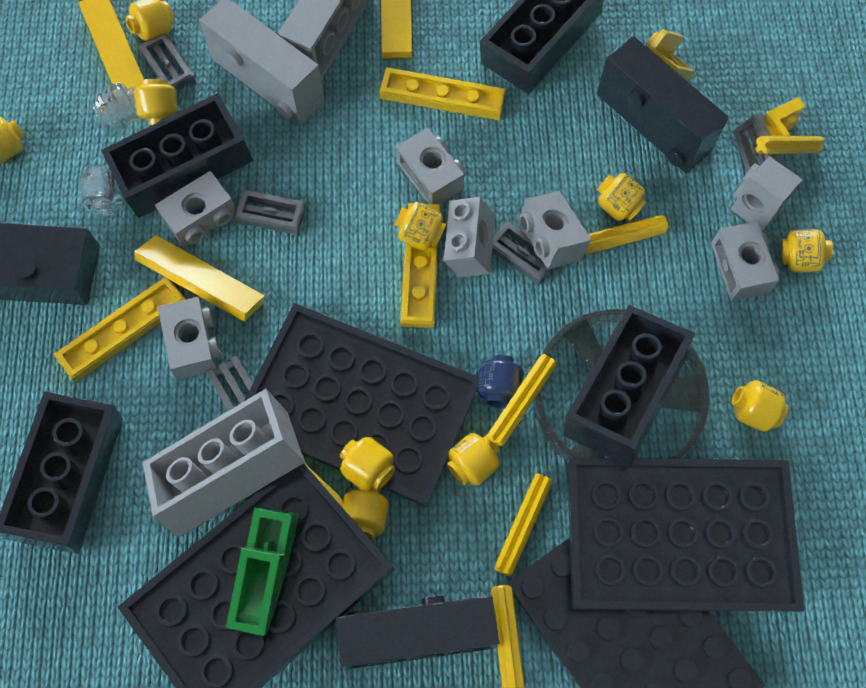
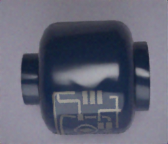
M495 355L493 360L485 361L480 366L477 393L484 399V404L495 408H505L523 382L524 371L522 367L514 363V359L507 355Z

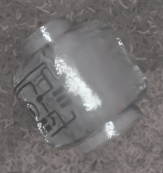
M106 166L90 167L80 176L78 180L79 196L84 209L94 213L96 216L104 217L111 215L113 211L122 206L124 198L110 168Z

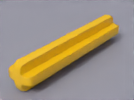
M760 136L756 140L757 147L755 150L758 154L820 153L824 149L822 146L824 139L821 136Z
M658 215L589 233L591 242L584 255L665 234L669 228L667 219L664 215Z
M545 354L538 358L487 434V438L492 443L500 447L506 443L556 368L557 363L554 359Z
M542 474L534 475L496 561L494 569L505 576L513 574L552 485V480Z
M510 585L495 586L491 589V596H493L500 642L497 648L502 688H525L512 587Z

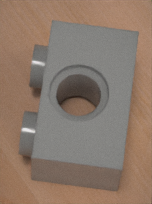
M428 127L396 146L398 165L428 204H441L464 189L465 170L458 159H452L447 152V147L440 136L435 137ZM428 165H437L438 167H437V168H428L427 166H428Z
M769 156L761 166L755 163L742 179L744 181L733 194L737 200L731 210L748 223L758 221L761 232H763L782 210L803 179Z
M211 171L155 204L162 220L182 248L199 242L206 233L214 228L226 225L236 213L232 198ZM204 209L200 214H193L197 210Z
M556 191L525 200L518 218L519 226L522 232L526 233L534 246L536 255L542 259L546 268L549 270L581 261L591 242V238L561 192Z
M481 197L452 200L449 203L443 261L459 277L490 274L495 214Z
M758 221L720 228L711 245L730 300L736 301L769 294L779 282V268L776 262L771 259L768 251V238L764 232H761ZM742 257L749 259L752 264L746 263Z
M199 297L158 306L169 368L175 377L181 380L204 374L211 368L212 370L217 369L216 358L221 357V351L217 338H211L210 327H214L215 324L210 307L204 308ZM199 333L194 341L185 342L188 335Z

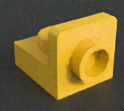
M799 97L766 113L765 120L771 136H790L788 131L798 124V117L806 107Z

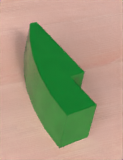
M268 507L254 508L247 547L241 549L226 628L261 636L267 634L288 566L299 518L298 513Z

